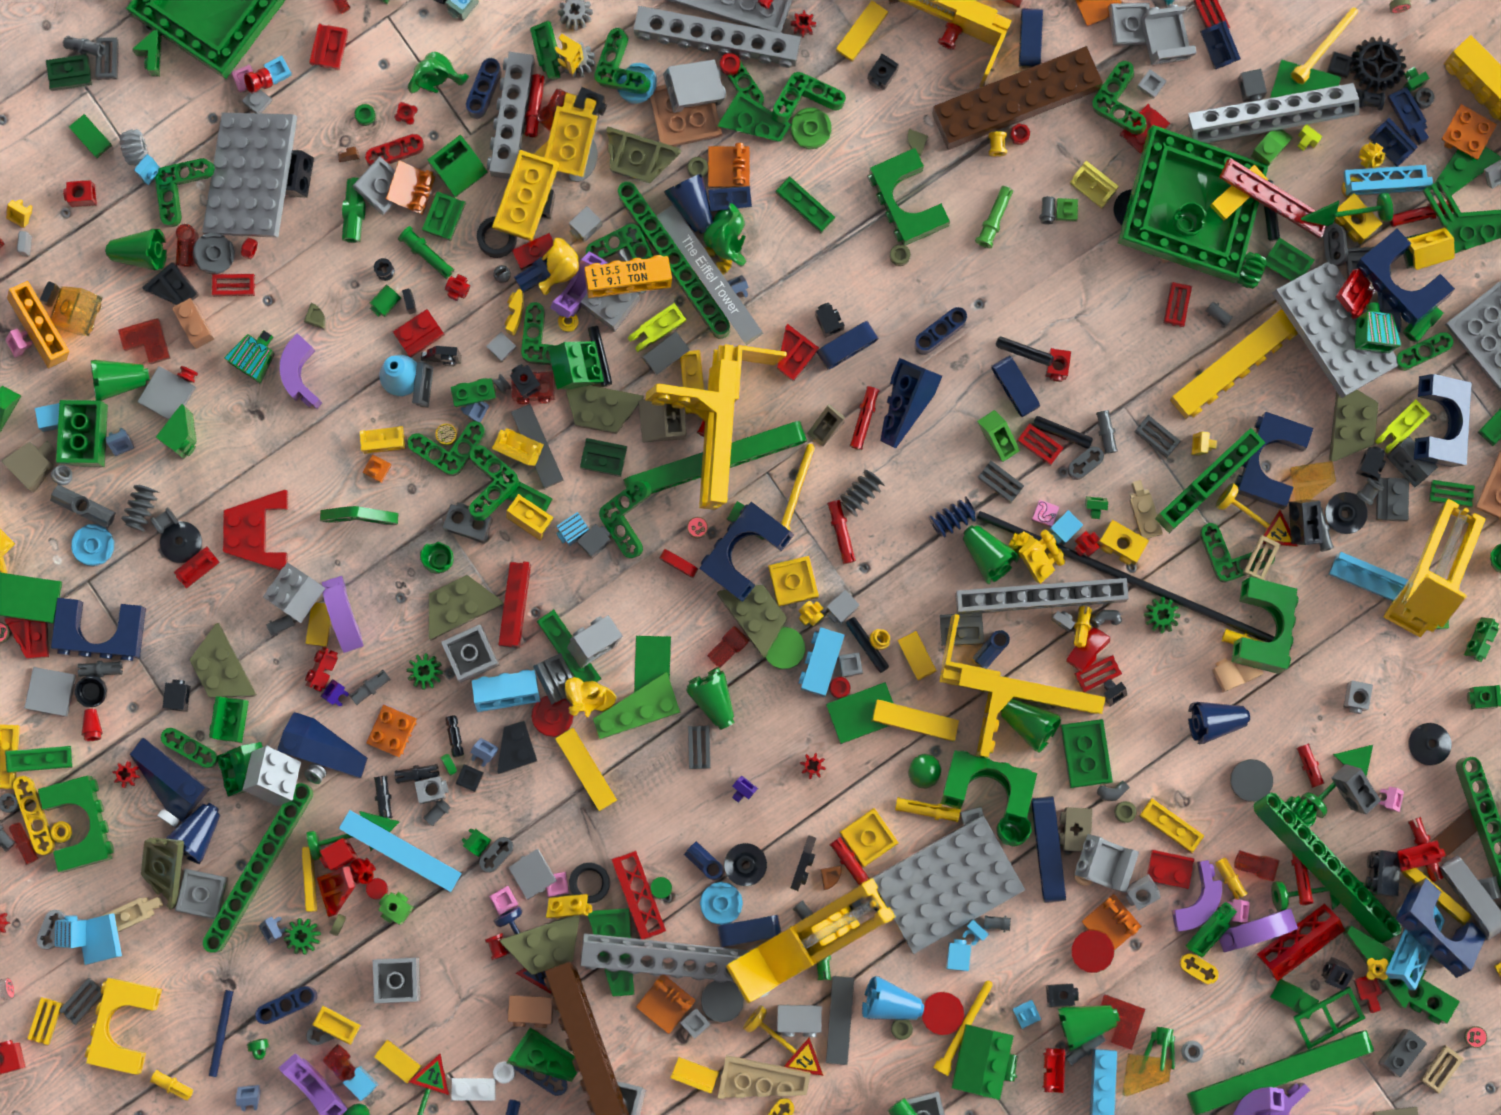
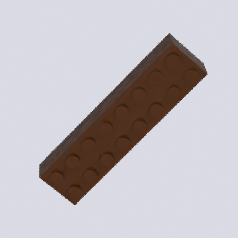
M1085 46L933 106L932 115L947 150L988 135L990 132L998 131L1100 90L1103 82L1088 47Z
M570 962L545 971L547 978H544L548 991L551 990L554 996L551 1001L555 1011L558 1010L561 1016L558 1021L562 1031H565L568 1036L565 1041L569 1051H572L575 1059L572 1061L576 1071L580 1072L582 1076L580 1084L583 1092H587L590 1100L587 1101L590 1112L594 1113V1115H629L578 969Z

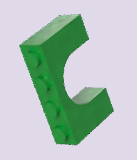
M916 148L870 167V175H868L871 186H875L878 191L876 196L880 205L884 204L887 210L885 212L889 224L893 223L896 229L893 231L898 242L901 241L905 246L949 227L950 224L942 203L919 213H909L899 208L894 200L893 191L897 184L923 172L924 165Z
M1249 577L1242 582L1239 602L1261 607L1268 611L1275 621L1276 634L1272 642L1268 643L1245 637L1236 640L1233 645L1231 662L1277 674L1289 668L1291 663L1289 652L1293 644L1292 629L1296 623L1294 613L1299 600L1297 588L1254 577Z
M955 750L940 804L961 809L969 783L981 777L992 778L1004 787L1007 794V803L1002 821L1023 827L1028 816L1037 773L1027 768L1013 767L1006 762L992 761L988 757L974 756L967 751Z
M87 775L38 789L43 810L49 811L76 804L87 812L90 819L89 832L82 842L53 851L58 872L64 873L113 859V844L111 841H108L107 837L109 827L106 820L103 821L101 813L104 812L102 801L98 800L96 793L99 791L98 783L92 776Z

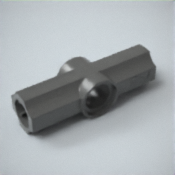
M59 484L51 494L50 501L107 529L115 519L116 512ZM82 502H87L86 510L80 512L79 505Z

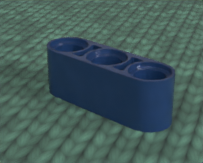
M1022 8L1019 67H1034L1041 63L1043 9Z
M487 58L483 61L466 100L468 114L474 119H480L486 114L502 74L500 64L494 58ZM491 66L497 68L494 73L486 72ZM482 85L489 86V89L487 91H479V88ZM472 105H481L479 110H471Z
M955 307L927 327L916 337L915 350L919 354L926 355L962 329L967 320L966 311L961 307ZM959 314L963 320L956 323L952 320V316ZM943 327L946 330V334L938 335L935 329ZM926 339L929 341L930 346L923 348L919 345V341Z
M865 321L821 347L816 353L827 370H830L869 347L879 338L869 322Z
M1010 355L991 366L997 380L1021 417L1040 407L1037 397Z
M778 915L717 926L721 947L773 938L781 933Z
M310 986L300 987L258 1007L255 1013L256 1019L261 1024L274 1023L314 1004L318 996L317 991ZM305 990L311 993L309 1002H304L301 998L302 992ZM285 999L291 1002L292 1006L289 1011H284L282 1008V1002ZM265 1008H268L272 1013L268 1021L262 1017V1012Z

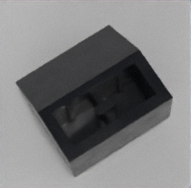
M1384 850L1371 851V855L1367 857V868H1370L1369 877H1366L1365 887L1373 895L1398 897L1400 880L1398 853Z

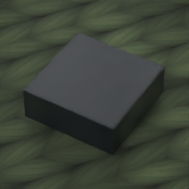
M1333 52L1327 73L1347 79L1351 68L1350 60L1354 57Z
M47 282L40 300L45 305L52 307L60 288L55 283Z
M411 289L402 290L408 313H416L417 309Z
M464 764L456 784L476 792L484 772Z

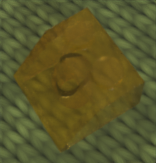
M61 286L50 319L57 329L77 335L89 336L94 329V321L101 309L103 297L83 288Z

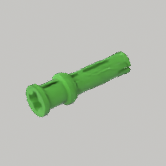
M1001 186L991 213L982 224L983 229L980 236L976 237L975 242L982 247L989 249L993 247V239L996 233L1000 231L999 223L1013 194V190L1009 187Z

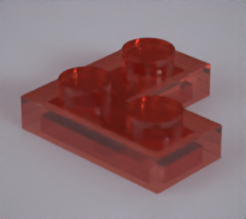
M159 318L118 329L125 351L144 346L150 364L171 359Z
M1104 994L1100 1006L1111 1005L1112 1009L1116 1008L1120 1019L1117 1022V1027H1115L1110 1043L1132 1050L1145 1009Z

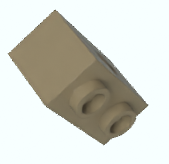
M1066 807L1064 812H1061L1060 824L1064 825L1063 833L1059 835L1060 846H1062V851L1082 852L1087 834L1091 835L1093 809ZM1074 824H1077V828H1080V832L1076 833V836H1074L1073 831H1070Z

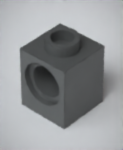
M1262 69L1242 72L1240 74L1238 82L1243 102L1262 100L1267 93Z
M595 524L577 542L593 559L611 542L609 538L611 534L604 526L599 528Z

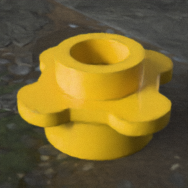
M1370 958L1367 960L1368 972L1366 975L1368 979L1380 978L1381 980H1386L1388 978L1386 974L1388 961L1386 959L1374 960Z

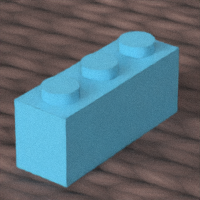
M821 627L819 632H814L811 643L815 644L813 652L808 651L805 660L808 668L806 672L802 671L798 683L802 685L801 690L822 697L826 696L845 636L844 634Z
M522 670L519 673L513 674L502 673L495 677H480L477 680H472L474 704L477 712L540 702L538 679L535 670Z
M1094 1049L1092 1051L1090 1115H1114L1117 1068V1051Z

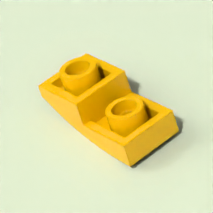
M519 288L516 293L513 292L507 302L509 310L514 314H510L507 317L505 329L512 336H515L519 328L524 309V295Z
M917 631L898 640L918 681L937 671Z

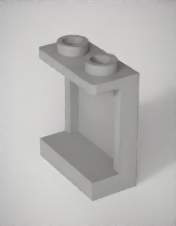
M1177 4L1167 6L1165 9L1153 7L1149 8L1141 17L1151 65L1189 60L1197 53L1195 45L1189 46L1182 16L1186 11L1185 6L1178 7Z
M715 59L670 66L663 74L673 113L681 112L684 107L714 102L715 105H720L726 97L725 87L720 81V69L716 66Z
M1087 834L1080 859L1076 866L1075 875L1107 888L1126 893L1139 852L1104 840L1102 837Z

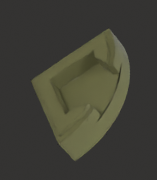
M909 129L908 143L911 149L916 148L921 157L928 136Z
M311 302L304 323L324 330L326 325L325 316L321 309Z

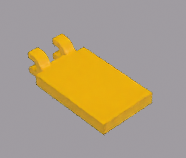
M566 93L563 107H556L544 158L558 162L559 168L557 171L584 177L598 116L592 115L596 101L586 98L584 109L573 107L576 96Z

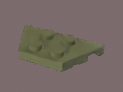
M609 126L607 127L609 135L608 150L611 157L609 160L610 170L614 173L650 184L681 154L680 148Z
M591 385L566 389L575 426L615 434L618 433L625 421L633 414V411L639 405L638 401L644 399L643 395Z
M1359 390L1350 393L1342 399L1336 391L1329 455L1330 461H1337L1374 445L1379 403Z
M465 575L429 593V639L433 640L504 604L502 600L470 576Z
M763 584L755 585L743 602L728 590L718 591L717 595L764 659L787 621L783 611Z
M220 623L215 624L190 659L207 695L210 698H216V696L237 697L257 695Z
M150 837L144 841L141 875L152 886L157 895L160 893L164 895L168 900L166 906L171 910L176 907L178 900L184 841Z
M579 915L568 916L511 935L499 941L533 975L573 961L580 917Z

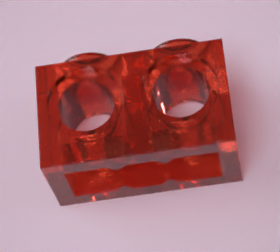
M553 371L533 372L540 385L548 384L549 390L544 393L538 391L526 399H523L511 379L512 399L517 401V404H529L530 401L547 404L550 403V400H555ZM526 375L520 378V381L526 382L528 380V377Z

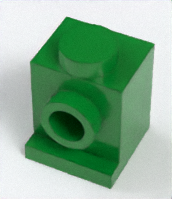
M1500 685L1469 688L1470 692L1467 693V701L1471 705V710L1501 707ZM1483 693L1487 694V701L1483 700Z

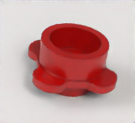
M401 102L398 104L397 114L394 116L395 120L412 125L414 123L413 118L418 109L415 105L411 106Z

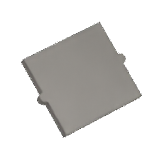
M539 849L534 850L527 856H521V860L508 867L527 900L539 892H544L545 888L557 881Z

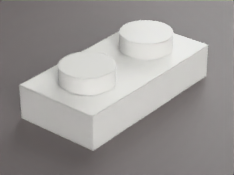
M452 1078L451 1100L495 1101V1078Z

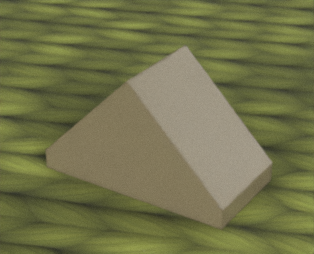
M828 404L807 434L821 446H824L844 424L845 417Z

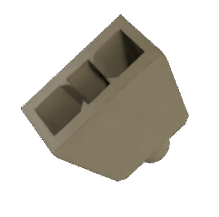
M48 441L39 449L29 442L4 458L2 463L28 490L34 493L53 469L54 465L48 457L56 449Z

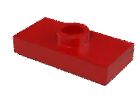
M550 233L532 242L513 249L512 252L520 269L523 270L531 266L537 259L544 256L553 246V239Z

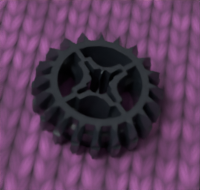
M1382 36L1377 41L1374 37H1371L1369 42L1366 39L1363 40L1362 45H1357L1356 51L1351 54V57L1354 58L1350 60V64L1354 67L1350 69V73H1356L1353 79L1361 80L1358 84L1359 86L1366 84V90L1373 87L1374 93L1379 90V87L1382 92H1385L1387 87L1392 89L1395 86L1394 83L1399 84L1401 81L1400 77H1403L1405 74L1403 70L1407 67V64L1402 63L1406 60V56H1400L1403 49L1397 50V43L1389 44L1390 38L1383 42ZM1376 51L1374 57L1363 59V55L1367 52ZM1384 53L1387 54L1390 57V59L1386 58ZM1366 70H1369V71L1371 72L1372 76L1369 75V74L1366 72ZM1393 70L1392 75L1380 78L1382 72Z

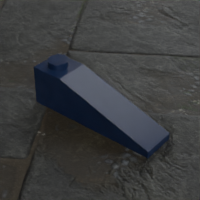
M902 358L898 359L891 376L890 384L893 385L891 396H888L887 403L890 405L888 414L884 417L881 442L897 448L934 397L942 375Z
M293 712L283 730L277 751L359 778L362 777L368 760L365 755L315 718Z
M144 737L130 753V756L165 809L181 822L189 817L210 790V788Z

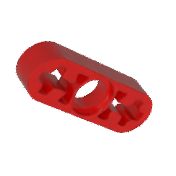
M410 134L370 148L366 152L365 159L368 165L371 166L374 160L370 159L373 158L372 154L376 153L377 156H381L388 164L420 154L424 149V142L419 135ZM412 140H415L418 143V148L414 149L412 146H410L412 144ZM402 143H405L408 152L405 153ZM398 146L401 149L400 154L391 156L389 154L390 148ZM382 150H385L388 159H385Z

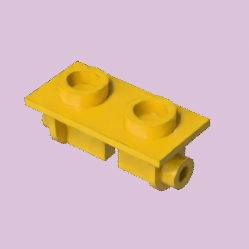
M588 894L549 898L546 918L557 919L565 916L588 915L592 912V905L587 903Z

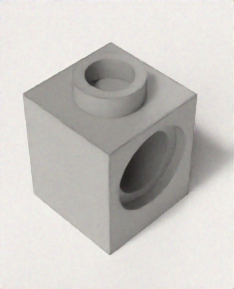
M586 206L569 222L570 233L577 240L581 238L585 243L602 227V221Z
M844 590L826 607L828 611L826 615L834 623L838 621L841 625L860 605Z
M1353 680L1348 682L1344 707L1349 708V712L1362 714V711L1369 710L1373 684ZM1355 692L1362 695L1361 704L1354 701L1353 695Z
M440 776L414 782L420 804L446 799L445 793H449L446 780L442 781ZM431 784H436L438 792L430 796L427 793V788Z
M1149 874L1130 884L1127 889L1128 894L1125 895L1130 905H1135L1138 911L1161 898L1160 891ZM1139 890H1145L1148 892L1147 895L1144 897H1139L1136 895L1137 891Z

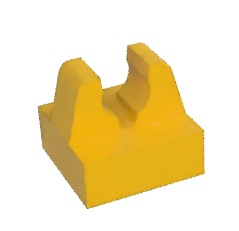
M11 200L7 204L6 219L25 228L29 223L33 207L29 205L25 208L22 200L16 202Z
M1202 431L1193 434L1191 455L1201 456L1208 454V451H1212V449H1217V440L1209 439V432Z

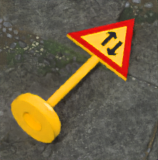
M1231 483L1220 495L1215 505L1216 508L1224 510L1232 503L1267 528L1263 536L1280 543L1281 546L1298 547L1297 544H1291L1290 528L1281 509H1279L1269 524L1235 500L1238 486L1234 483Z
M760 1005L750 1015L743 1026L745 1031L750 1033L760 1026L793 1053V1056L783 1067L823 1076L810 1037L796 1050L762 1022L767 1014L765 1007Z

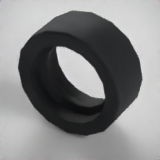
M493 216L480 224L477 230V241L480 249L486 255L492 258H502L509 255L515 248L517 237L509 234L508 243L503 248L493 249L489 247L485 242V233L494 223L496 216Z
M592 862L583 863L572 871L569 878V889L573 896L583 895L577 887L579 875L587 870L597 872L602 879V887L597 894L588 896L587 903H596L602 900L608 893L610 877L607 871L600 865Z

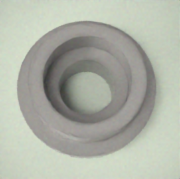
M59 465L52 470L51 478L59 485H68L72 480V471L65 465Z
M1188 1041L1182 1047V1056L1188 1062H1198L1203 1057V1047L1196 1041ZM1191 1047L1195 1048L1196 1053L1193 1056L1189 1055L1188 1053Z

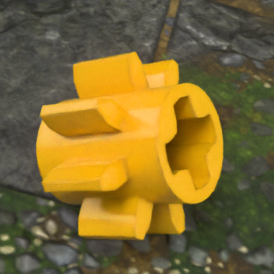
M1371 142L1364 145L1359 151L1358 158L1362 160L1360 164L1365 168L1380 166L1385 156V153L1382 152L1383 147L1378 143L1374 145Z
M1025 532L1019 535L1014 533L1009 547L1013 548L1020 556L1018 551L1033 536Z
M809 600L798 610L801 614L799 620L805 626L810 623L813 627L824 617L821 613L824 608L818 601L813 604Z

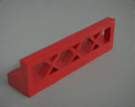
M510 562L499 646L520 648L531 572L530 562Z
M637 851L611 859L640 938L645 940L666 932ZM634 856L637 865L632 873L625 870L622 861ZM637 869L639 870L641 876L636 875ZM626 873L632 875L631 878H630V881H629L628 876H627ZM634 876L643 880L644 886L641 893L633 890L631 887ZM645 888H646V891H647V893H648V896H646V895L643 894L644 891H645ZM634 893L639 895L638 900H636ZM641 897L651 901L652 906L648 913L639 908L638 904ZM653 909H654V912H655L656 917L653 916V915H651V912H652ZM642 913L647 915L645 921L643 919ZM649 916L658 920L661 929L651 933L648 932L646 923Z
M1325 903L1296 924L1298 929L1283 934L1257 954L1276 981H1279L1345 931L1340 918ZM1325 912L1330 916L1324 922L1318 921V917ZM1312 927L1310 933L1301 934L1303 928ZM1287 940H1295L1294 945L1291 947H1284V943ZM1271 952H1278L1277 957L1271 962L1265 958Z

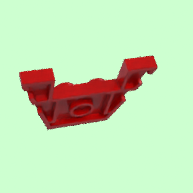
M282 490L224 510V553L279 571L286 565L288 553L266 552V510H288V490Z

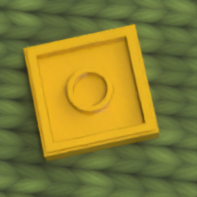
M809 556L768 565L779 607L819 597Z
M875 808L839 832L863 868L899 843Z

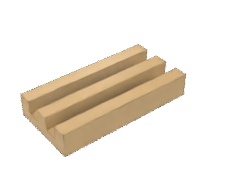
M1261 535L1243 574L1264 580L1281 544ZM1264 541L1266 542V545L1252 572L1250 571V568ZM1270 545H1273L1274 548L1264 566V569L1261 575H1258L1257 572L1265 558V555Z
M1445 1045L1420 1081L1439 1094L1464 1058ZM1448 1052V1057L1445 1059V1061L1440 1066L1438 1071L1435 1073L1433 1078L1429 1081V1077ZM1453 1057H1455L1456 1061L1453 1063V1065L1448 1070V1072L1443 1077L1438 1086H1435L1434 1084L1436 1083L1438 1078L1441 1076V1074L1446 1069L1448 1064L1451 1062Z

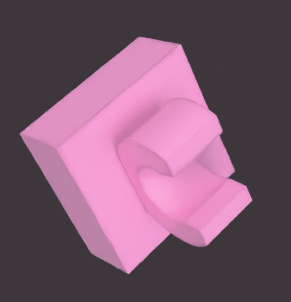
M18 329L12 330L6 338V342L15 358L23 355L24 351L33 344L32 341H24L23 338L28 335L26 331L20 333Z
M1390 786L1388 790L1380 789L1381 793L1387 795V799L1380 801L1378 804L1385 806V808L1391 811L1400 812L1404 791Z
M1234 900V903L1227 902L1237 911L1231 918L1232 921L1247 923L1250 902L1243 900Z

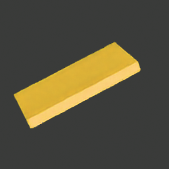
M519 150L492 228L532 242L559 168V163Z

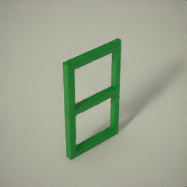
M1350 986L1346 987L1345 991L1341 990L1293 1017L1308 1050L1366 1018ZM1348 994L1358 1017L1337 1028L1326 1005ZM1322 1008L1332 1031L1310 1042L1300 1020Z

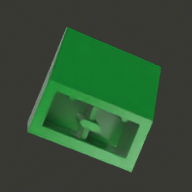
M461 134L427 159L430 167L455 198L488 173Z
M595 341L563 342L548 349L557 390L575 389L604 382Z
M262 742L241 745L218 755V765L221 769L224 788L228 797L245 792L243 791L251 753L262 748Z

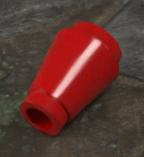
M97 709L84 710L81 735L84 736L85 741L100 740L103 731Z

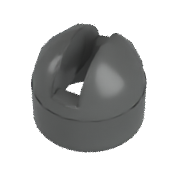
M504 265L497 266L493 273L495 280L499 283L507 282L511 276L510 270ZM504 269L506 270V272L500 274L499 276L496 275Z

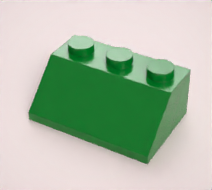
M60 400L56 463L81 467H105L107 404L94 400Z
M965 1024L951 1088L1000 1100L1014 1035Z

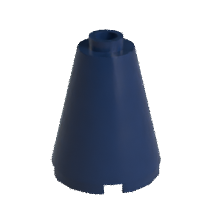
M702 174L691 177L675 187L673 186L664 191L666 197L694 232L699 231L700 234L706 232V229L713 223Z
M1193 702L1188 709V712H1192V718L1188 719L1190 733L1194 741H1199L1197 743L1199 745L1242 729L1250 722V713L1244 706Z
M211 803L207 805L202 804L172 831L166 839L184 841L183 855L187 856L186 859L200 864L203 861L219 821V809Z

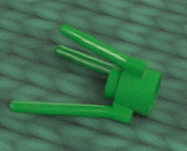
M1157 1027L1156 1032L1151 1033V1039L1137 1070L1138 1074L1142 1072L1155 1040H1157L1156 1045L1162 1046L1160 1071H1164L1166 1051L1169 1046L1171 1069H1175V1036H1173V1029Z

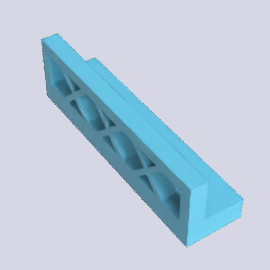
M1426 165L1355 169L1343 172L1346 196H1351L1354 193L1356 195L1415 192L1422 191L1433 184V178L1427 177ZM1412 171L1421 172V178H1410L1409 175ZM1396 172L1403 177V179L1395 180L1388 178L1392 173ZM1372 174H1377L1383 180L1370 181L1368 178ZM1350 175H1357L1363 181L1351 182Z
M1343 552L1335 556L1328 574L1391 601L1395 600L1408 579Z
M1435 906V923L1441 931L1445 919ZM1404 929L1386 974L1389 978L1402 979L1410 990H1416L1431 953Z

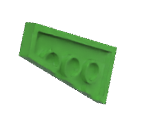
M664 673L595 717L593 721L599 739L601 740L681 713L668 673Z

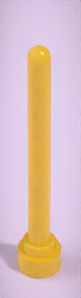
M1351 8L1304 65L1297 66L1293 70L1291 77L1294 81L1304 84L1308 80L1311 68L1357 15L1358 10L1356 8Z
M813 444L806 446L781 522L789 530L794 509L815 449Z
M985 981L946 1054L934 1064L933 1068L940 1073L948 1076L951 1072V1061L962 1042L965 1024L971 1025L993 986L991 981Z

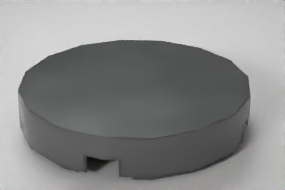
M211 232L204 234L196 241L193 246L192 256L200 270L207 274H220L230 268L234 261L235 250L231 241L224 235Z
M1248 759L1234 767L1230 775V785L1232 791L1242 800L1256 802L1270 793L1273 787V775L1265 763L1255 759Z
M713 981L706 986L702 993L701 1004L703 1011L714 1021H732L743 1009V995L738 986L732 981Z

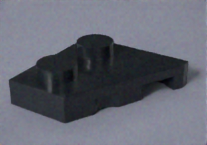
M173 262L142 287L143 290L175 305L189 298L194 300L199 296V293Z
M434 346L427 349V352H421V361L441 362L444 366L450 367L455 366V364H461L462 355L457 347Z
M525 721L504 727L497 769L498 774L538 762Z
M808 835L790 889L799 891L800 885L806 884L809 873L805 872L807 865L812 866L815 857L812 850L816 838Z

